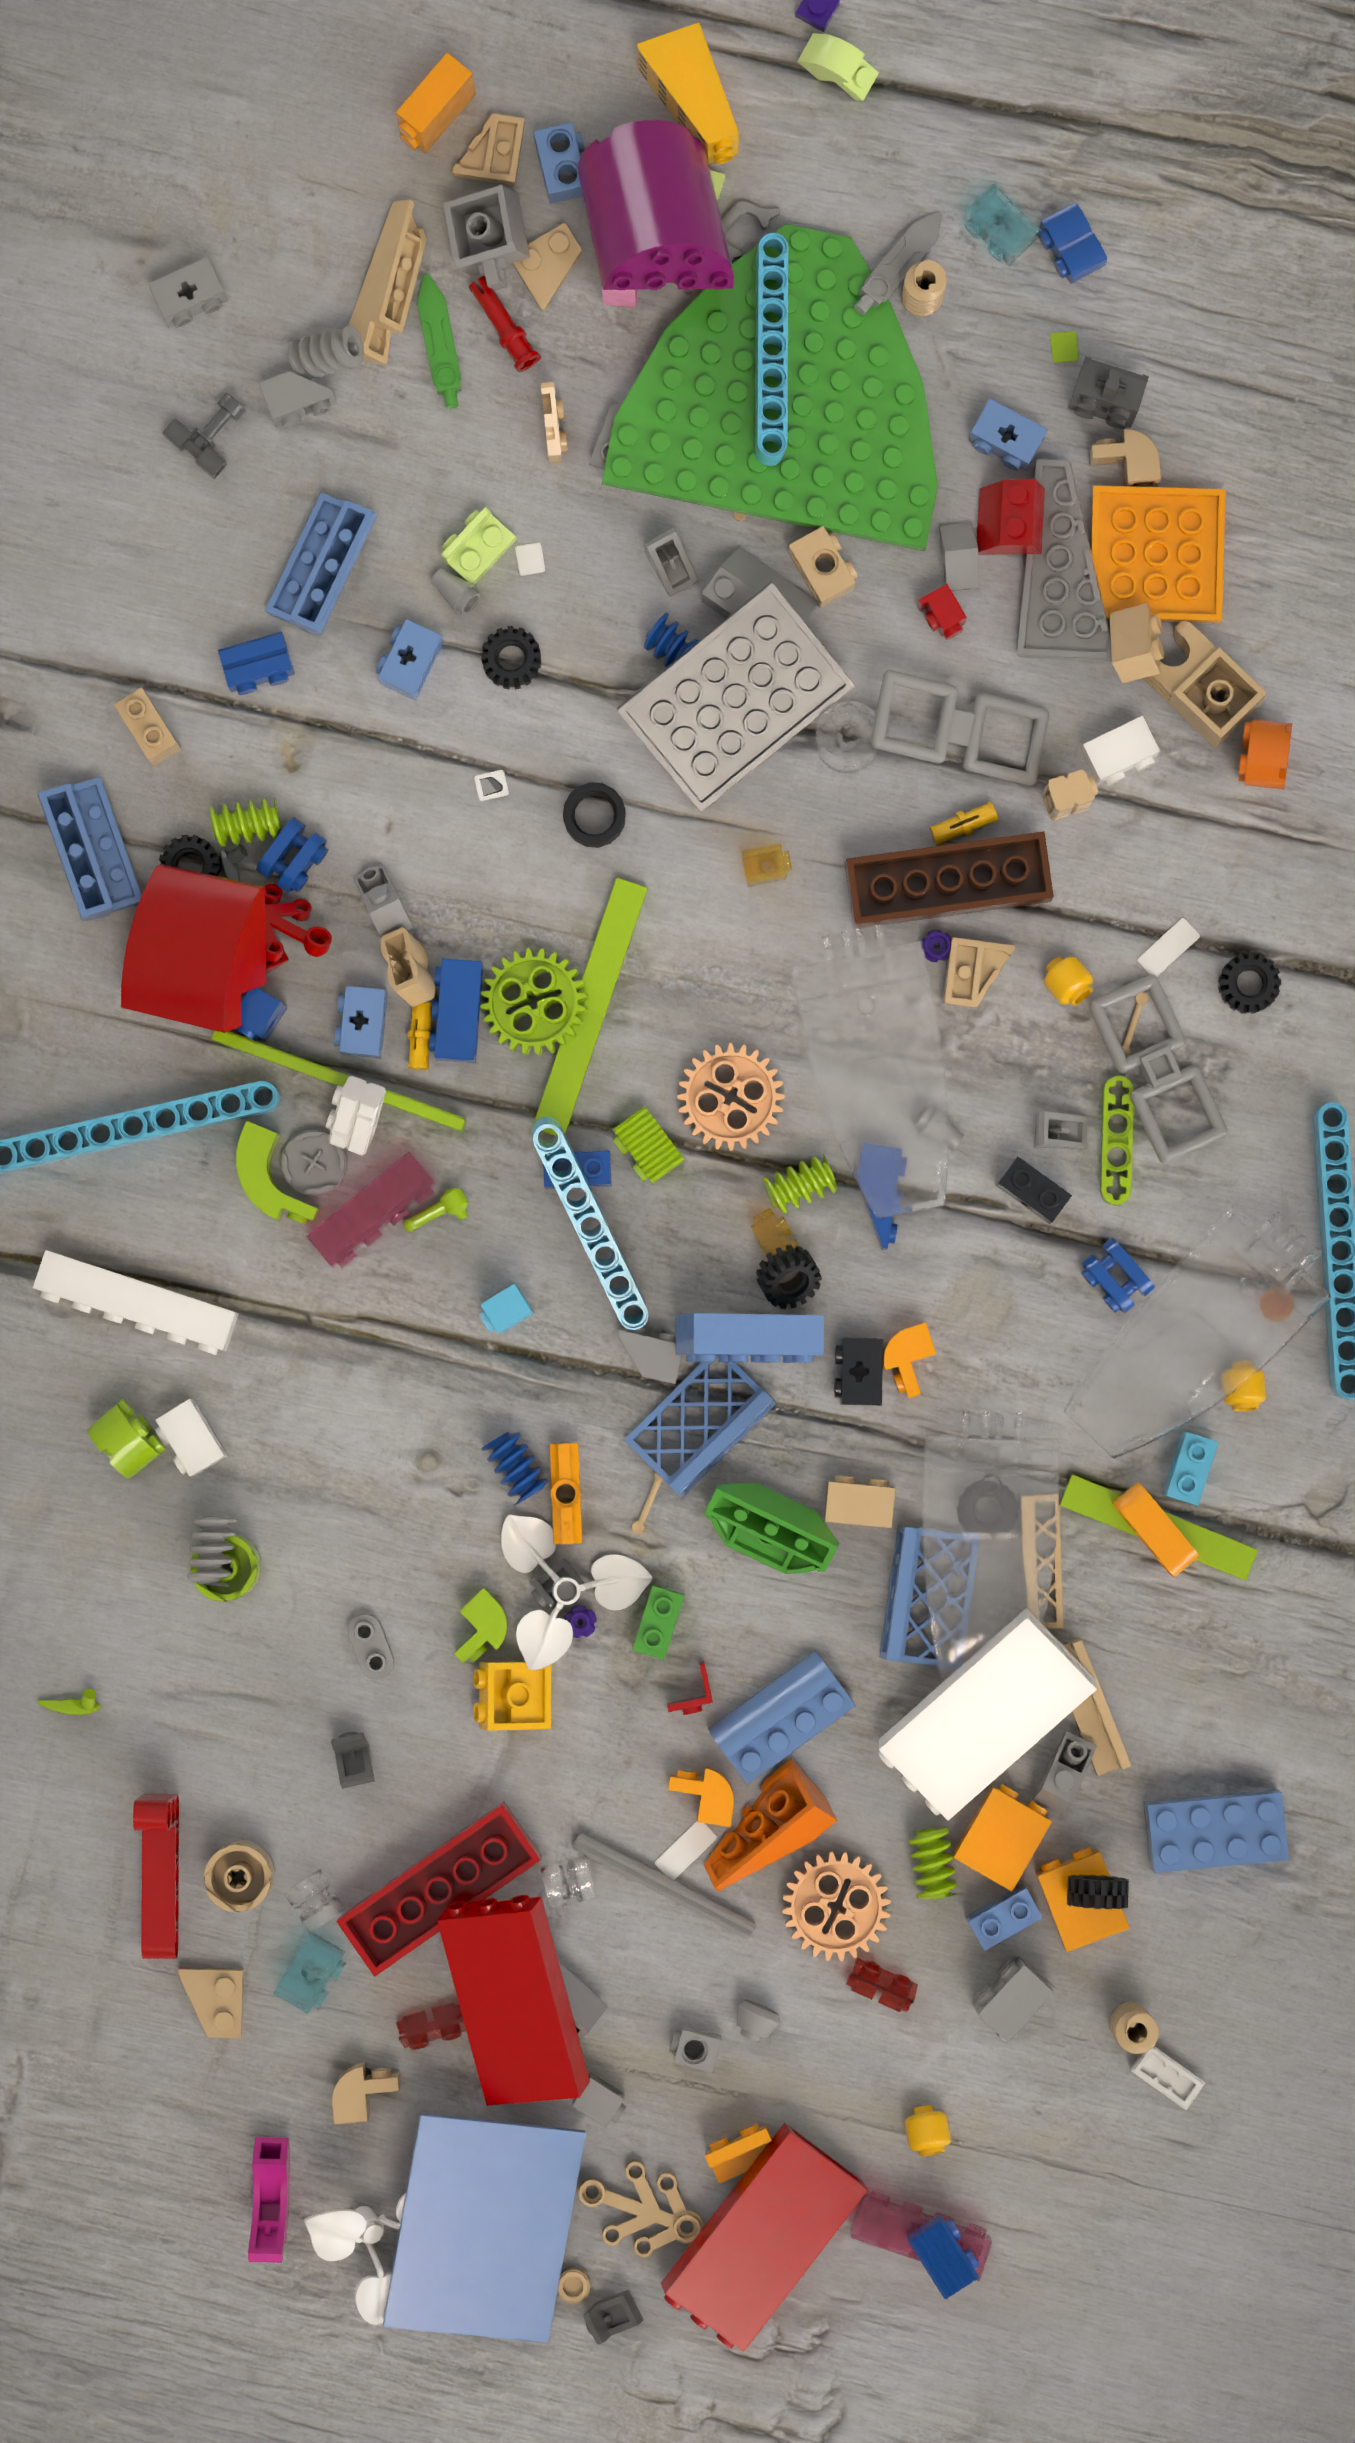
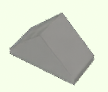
M972 522L939 526L945 584H948L951 591L979 589L978 546Z
M674 528L645 543V554L669 597L698 582V578Z
M1046 1111L1038 1112L1035 1115V1148L1087 1149V1116Z

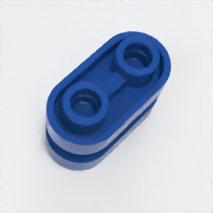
M295 817L285 825L256 868V871L267 879L274 872L280 875L281 878L277 886L288 894L293 890L299 892L309 879V876L306 874L313 864L319 865L329 850L325 847L327 840L315 832L309 839L303 836L302 833L306 825ZM295 845L300 851L288 866L283 860Z
M1111 1237L1102 1245L1107 1255L1100 1261L1093 1255H1090L1081 1263L1084 1267L1081 1274L1093 1288L1099 1285L1106 1295L1102 1299L1114 1313L1121 1310L1125 1314L1135 1306L1130 1298L1133 1293L1138 1290L1143 1296H1146L1155 1289V1286L1122 1246ZM1115 1265L1128 1278V1281L1122 1286L1108 1272Z

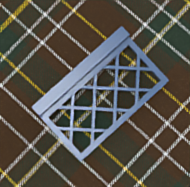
M714 1361L701 1362L624 1439L681 1498L776 1405L774 1400L735 1362H726L728 1364V1379H709V1366ZM733 1370L742 1379H733ZM705 1371V1379H697ZM691 1384H704V1402H686V1389ZM709 1384H728V1402H709ZM733 1384H748L755 1391L746 1402H732ZM681 1395V1403H673ZM668 1407H681V1426H662V1413ZM686 1407H704V1426H686ZM709 1407H728V1420L722 1426H709ZM732 1407H740V1408L732 1415ZM657 1419V1426H650ZM717 1430V1431L709 1438V1431ZM644 1431H657V1450H643L635 1440ZM662 1431H681V1449H662ZM685 1431H704V1444L699 1449H685ZM648 1454H657V1463ZM662 1454H680V1468L671 1477L662 1469ZM685 1454H693V1455L685 1462Z
M898 1525L880 1658L889 1661H902L958 1669L962 1666L980 1539L971 1535ZM921 1536L933 1537L940 1546V1549L928 1559L919 1550ZM940 1538L950 1539L951 1541L944 1545ZM958 1541L970 1542L969 1556L958 1564L948 1549ZM945 1553L954 1565V1568L940 1578L930 1563ZM918 1557L922 1561L919 1566H917ZM965 1565H967L966 1573L962 1569ZM926 1567L936 1582L921 1592L915 1584V1576ZM956 1572H959L965 1580L964 1589L956 1596H953L943 1582ZM940 1586L950 1600L935 1611L925 1596ZM914 1590L918 1596L912 1600ZM963 1597L962 1606H960L957 1601ZM921 1600L931 1615L919 1625H916L910 1617L911 1607ZM954 1605L960 1613V1620L958 1624L949 1630L939 1615ZM935 1619L945 1634L930 1644L921 1632V1629ZM909 1624L913 1628L910 1632H908ZM956 1631H958L957 1640L953 1636ZM917 1633L927 1648L917 1656L904 1655L906 1641ZM948 1638L956 1647L954 1661L942 1660L935 1651V1648ZM931 1652L935 1659L924 1656Z

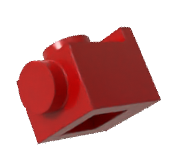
M948 584L918 600L917 608L920 612L924 609L927 610L924 617L933 632L938 630L940 635L948 640L963 631L962 625L965 624L967 617Z

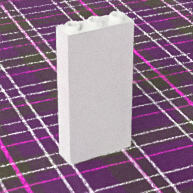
M1026 1608L879 1739V1756L889 1768L892 1769L895 1766L903 1774L902 1780L913 1792L918 1790L926 1798V1805L935 1815L938 1816L941 1813L947 1820H950L1097 1690L1096 1679Z

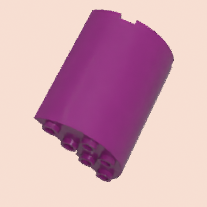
M644 120L612 129L613 135L601 142L597 139L593 141L582 154L577 169L603 290H658L663 288L666 283H675L678 289L684 290L733 289V269L707 155L701 140H697L690 134L688 128L677 123L662 120Z

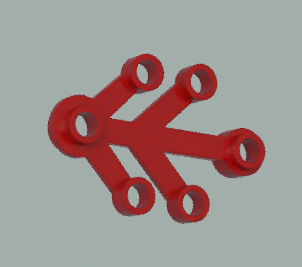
M266 884L264 886L266 904V960L270 962L278 961L284 949L282 943L277 940L272 928L303 943L306 952L310 956L320 957L326 954L332 942V935L327 929L315 926L306 931L282 918L284 916H291L297 921H306L312 910L311 904L304 899H296L294 902L279 904L283 894L282 889L276 884Z

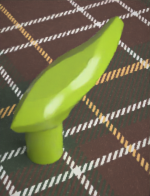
M93 1689L84 1690L82 1699L38 1700V1705L66 1715H88L102 1708L95 1702L96 1692Z

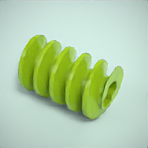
M276 797L273 807L269 806L265 798L262 799L260 809L256 808L252 800L248 803L247 811L243 810L239 802H236L234 812L232 813L226 804L222 805L221 814H217L213 805L209 809L214 839L217 838L222 847L227 845L229 836L234 845H239L241 835L244 836L247 843H252L256 833L259 840L263 842L267 838L268 831L274 840L281 831Z
M824 1153V1163H821L814 1156L811 1158V1168L803 1161L799 1162V1173L791 1166L787 1167V1178H784L778 1171L774 1173V1183L766 1176L762 1178L774 1210L775 1207H778L784 1214L788 1213L787 1202H791L796 1209L800 1208V1197H803L810 1204L812 1203V1192L814 1191L822 1199L825 1197L824 1187L826 1186L833 1193L837 1192V1184Z
M932 1827L913 1831V1833H916V1837L909 1840L908 1845L918 1846L919 1850L910 1854V1858L918 1859L921 1863L913 1867L912 1871L923 1874V1877L914 1881V1885L925 1887V1890L918 1893L916 1897L919 1899H939L956 1895L957 1893L949 1891L957 1887V1881L947 1878L955 1873V1868L945 1865L953 1860V1854L943 1852L951 1846V1841L941 1839V1837L949 1833V1828Z

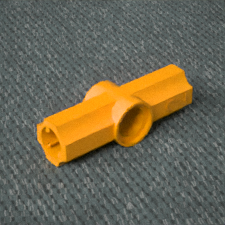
M579 1443L549 1444L553 1544L583 1543ZM562 1484H569L575 1489V1498L570 1503H563L557 1498V1489Z

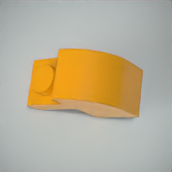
M926 1322L896 1333L888 1341L883 1352L884 1371L897 1367L898 1374L893 1375L899 1394L905 1392L907 1398L921 1394L911 1362L936 1354Z
M705 1766L703 1779L697 1778V1772L678 1769L677 1775L670 1774L668 1790L701 1795L697 1822L731 1827L734 1808L733 1790L729 1781L721 1772L712 1767Z

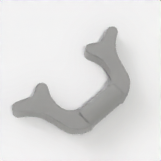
M746 201L737 202L721 219L724 234L726 235L728 230L741 216L747 214L755 217L760 223L761 228L766 230L769 221L780 215V209H762ZM726 241L732 264L733 260L741 258L742 251L733 248Z

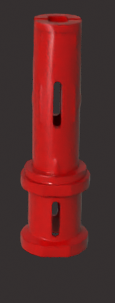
M486 277L478 278L477 281L484 290V293L475 282L469 285V290L473 293L500 337L499 344L512 357L515 362V369L518 372L528 370L541 359V355L533 350L526 339L527 333L521 326H516L493 288L487 286Z

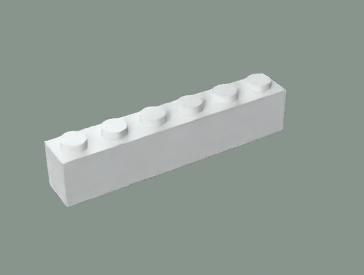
M45 1250L33 1285L34 1289L41 1291L40 1298L59 1303L61 1297L73 1301L71 1308L89 1314L91 1309L95 1308L104 1311V1319L122 1324L123 1318L136 1322L135 1329L153 1334L156 1328L168 1332L166 1336L168 1340L185 1345L186 1340L189 1339L199 1343L197 1349L217 1355L218 1349L227 1351L239 1315L237 1312Z

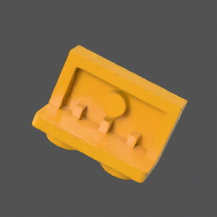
M758 2123L740 2130L741 2136L728 2141V2138L724 2137L708 2145L710 2150L705 2152V2158L709 2168L713 2169L719 2183L747 2172L767 2144L772 2141L773 2137L767 2125L759 2127Z

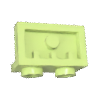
M487 507L481 512L475 510L465 521L464 525L466 528L458 536L456 534L450 536L442 546L444 550L441 554L443 561L463 580L473 585L481 579L517 540L516 536L498 521Z

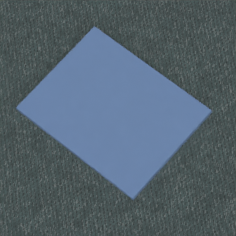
M420 2113L383 2327L548 2343L585 2141V2130Z

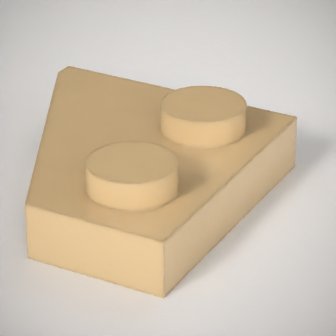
M492 113L483 125L481 133L468 146L469 150L464 157L453 167V177L515 186L525 118Z
M565 222L527 244L530 258L512 263L541 312L548 308L552 297L566 280L568 272L575 266L582 255L581 247Z
M554 382L541 383L549 464L562 463L561 452H568L566 432H559L558 420L565 419L563 399L556 400Z
M952 937L950 938L951 948L948 953L942 1004L977 1008L986 995L988 988L993 984L1000 970L1015 951V946Z
M180 1967L178 1975L207 2038H241L244 1969Z

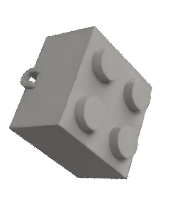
M1019 1956L1014 1961L1011 1958L1008 1959L997 1971L1000 1977L991 1986L986 1983L974 1996L977 2001L973 2006L977 2014L997 2032L996 2034L1000 2039L1007 2043L1053 1995V1990L1055 1989L1053 1984L1047 1979L1045 1981Z

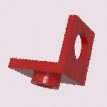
M704 1661L699 1662L706 1695L667 1703L668 1712L682 1710L683 1715L703 1711L702 1705L713 1703Z

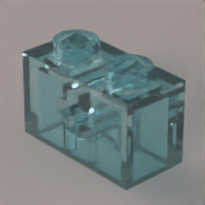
M994 183L965 210L963 220L966 222L964 226L967 231L976 239L981 237L989 245L987 247L989 253L998 262L1003 260L1008 266L1038 238L1040 229ZM1003 223L1005 225L1004 230L999 228L995 231L993 229L994 224L999 226Z
M311 1931L273 1994L306 2014L310 2012L312 2007L319 2010L329 1993L324 1989L330 1977L337 1980L346 1965V1962L341 1960L345 1951ZM314 1966L319 1969L317 1976L321 1979L315 1978L310 1982L306 1979L308 1973L304 1969L310 1971Z

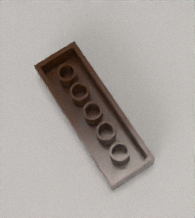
M1045 831L847 858L845 861L854 929L1048 903L1054 898Z

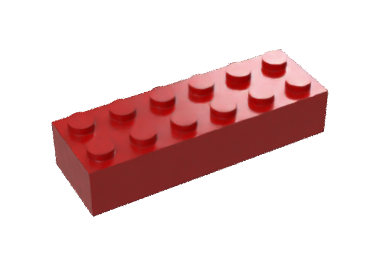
M503 1801L339 1916L336 1922L375 1977L440 1932L437 1920L447 1909V1906L459 1901L475 1904L487 1899L541 1861L542 1855L505 1801Z

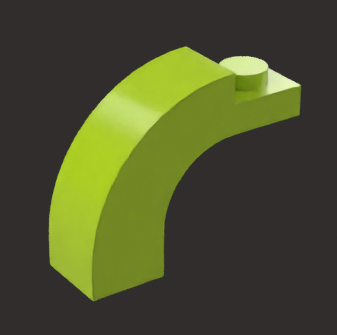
M246 1121L237 1145L236 1168L240 1183L248 1198L259 1210L279 1222L284 1210L289 1211L287 1218L305 1225L308 1219L316 1222L320 1213L318 1208L285 1195L273 1182L270 1162L280 1135Z

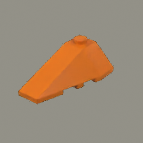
M791 1758L763 1782L759 1788L762 1790L760 1796L752 1807L747 1805L741 1814L744 1818L733 1832L725 1834L704 1863L709 1878L717 1891L811 1843L838 1821L826 1797Z

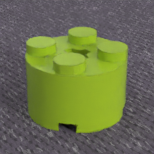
M121 1399L95 1421L87 1430V1433L101 1453L104 1451L111 1459L109 1462L125 1478L130 1479L163 1453L166 1447L156 1435H150V1432L154 1429L147 1419L141 1414L136 1418L134 1416L136 1412L125 1399Z
M235 1534V1536L225 1538V1541L234 1545L233 1549L223 1552V1554L232 1558L230 1567L233 1569V1572L228 1577L220 1578V1581L228 1584L229 1587L197 1584L194 1582L197 1590L205 1597L214 1601H232L248 1594L257 1584L261 1573V1557L255 1546L243 1536ZM193 1553L191 1560L199 1558V1555ZM190 1565L191 1573L197 1572V1568Z

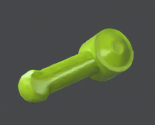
M461 1187L450 1188L444 1192L439 1202L404 1220L403 1227L410 1233L446 1212L447 1214L455 1215L461 1221L468 1217L466 1208L469 1201Z

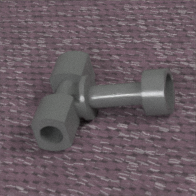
M225 393L217 402L221 409L202 431L195 428L191 432L175 418L163 432L164 437L181 452L185 449L194 456L196 464L213 479L223 471L227 463L212 450L216 446L212 439L231 417L237 421L246 411L228 393Z

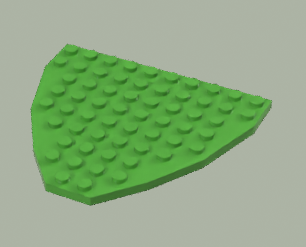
M786 224L775 232L782 235L788 243L787 448L782 460L774 466H766L757 460L754 452L755 259L758 244L731 264L734 274L733 289H704L665 329L614 417L601 485L813 529L824 526L827 532L925 551L938 482L924 383L894 309L887 299L886 302H881L877 308L871 306L864 315H860L855 311L854 306L861 298L858 293L862 289L864 281L872 272L851 237ZM768 247L764 249L765 254L771 258L780 256L779 251L775 248ZM769 279L764 281L765 287L769 290L780 288V285L775 280ZM774 312L763 314L768 322L775 323L780 320L779 316ZM773 344L763 346L764 351L769 355L780 353L778 347ZM768 376L763 379L765 385L770 388L780 385L774 377ZM774 409L763 411V415L768 420L773 421L779 418V414ZM772 441L762 444L763 448L769 453L779 451L778 445Z

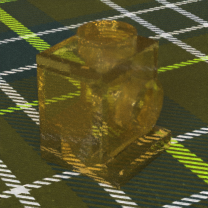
M781 843L741 851L747 888L787 879L786 871L792 870L789 851L782 852ZM762 862H772L773 869L770 872L763 871L761 869Z
M771 1208L753 1217L756 1223L751 1225L750 1228L765 1256L769 1252L773 1256L777 1254L776 1248L778 1247L786 1251V1245H792L794 1249L797 1245L799 1246L796 1239L790 1242L787 1238L792 1235V1232L784 1217L777 1219Z

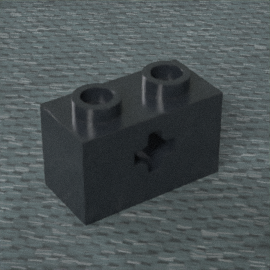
M1016 1157L995 1185L1048 1224L1053 1223L1072 1197L1070 1193L1020 1157Z
M842 1338V1345H836L835 1364L841 1365V1378H835L834 1398H841L840 1405L882 1406L883 1339ZM856 1362H861L862 1368L868 1371L867 1375L861 1377V1382H856L855 1375H850L849 1373L850 1368L856 1366Z

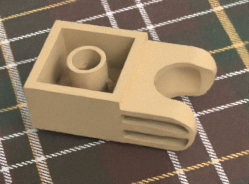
M1181 621L1175 627L1174 640L1183 650L1186 662L1175 667L1167 666L1160 662L1161 673L1145 677L1143 680L1216 749L1263 703L1267 692L1220 647L1217 648L1194 625L1188 621ZM1219 695L1223 698L1222 702L1212 699V697L1216 698Z

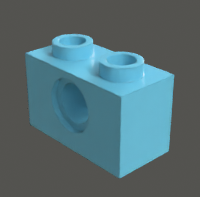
M515 1283L480 1304L484 1311L479 1316L488 1331L496 1330L500 1335L534 1315L533 1310Z
M1182 1432L1162 1495L1199 1506L1218 1442L1189 1432Z

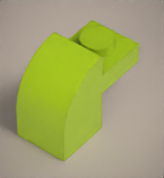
M484 1587L460 1610V1613L478 1630L454 1653L462 1663L468 1658L474 1663L487 1650L483 1645L486 1641L497 1650L507 1635L508 1617L499 1600Z

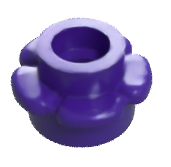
M941 930L928 932L927 937H924L920 944L921 951L925 953V958L931 962L947 960L951 948L950 935L942 933ZM935 943L940 944L939 949L934 948Z
M577 1605L572 1607L571 1612L566 1613L564 1619L571 1624L574 1638L588 1637L593 1634L597 1618L591 1609L588 1610L583 1605ZM583 1619L584 1623L578 1625L577 1620Z

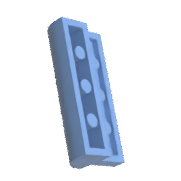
M321 492L265 612L297 626L304 632L321 636L372 529L377 514L348 500L341 501Z
M101 777L74 785L68 783L38 792L40 804L81 920L90 921L110 916L113 912L138 905L142 894Z
M815 1650L714 1723L708 1730L727 1759L730 1760L748 1785L856 1705Z

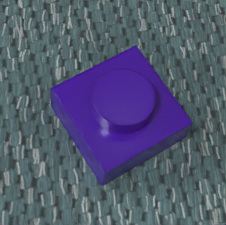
M802 0L795 13V17L824 32L840 5V0Z

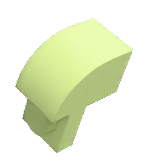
M813 33L797 61L819 81L835 82L856 101H864L879 74L877 70L863 59L865 54L852 44L828 34Z

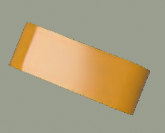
M1136 1482L1112 1502L1124 1520L1173 1578L1200 1557L1139 1482Z

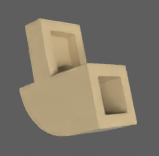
M1124 429L1120 437L1121 443H1116L1115 439H1102L1097 441L1096 445L1091 446L1089 451L1090 466L1122 463L1124 486L1158 487L1161 481L1159 454L1154 443L1146 435L1135 430Z
M365 2062L348 2068L340 2077L333 2091L334 2125L368 2121L370 2117L368 2094L399 2091L401 2087L400 2072L392 2073L391 2068H378L371 2070L372 2075H367Z

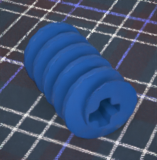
M668 613L661 616L646 635L644 648L648 651L656 647L654 651L656 659L666 656L663 662L665 667H668L699 641L696 638L687 643L685 640L689 633L688 630L677 634L676 630L679 622L675 621L667 625Z
M507 1432L483 1446L481 1450H493L487 1460L488 1462H500L494 1469L495 1474L506 1472V1476L502 1479L501 1484H513V1487L507 1494L509 1497L520 1496L514 1504L515 1506L541 1491L549 1481L547 1478L536 1479L542 1471L541 1467H529L535 1459L534 1455L523 1457L522 1454L526 1451L528 1445H516V1442L522 1436L521 1433L510 1434Z

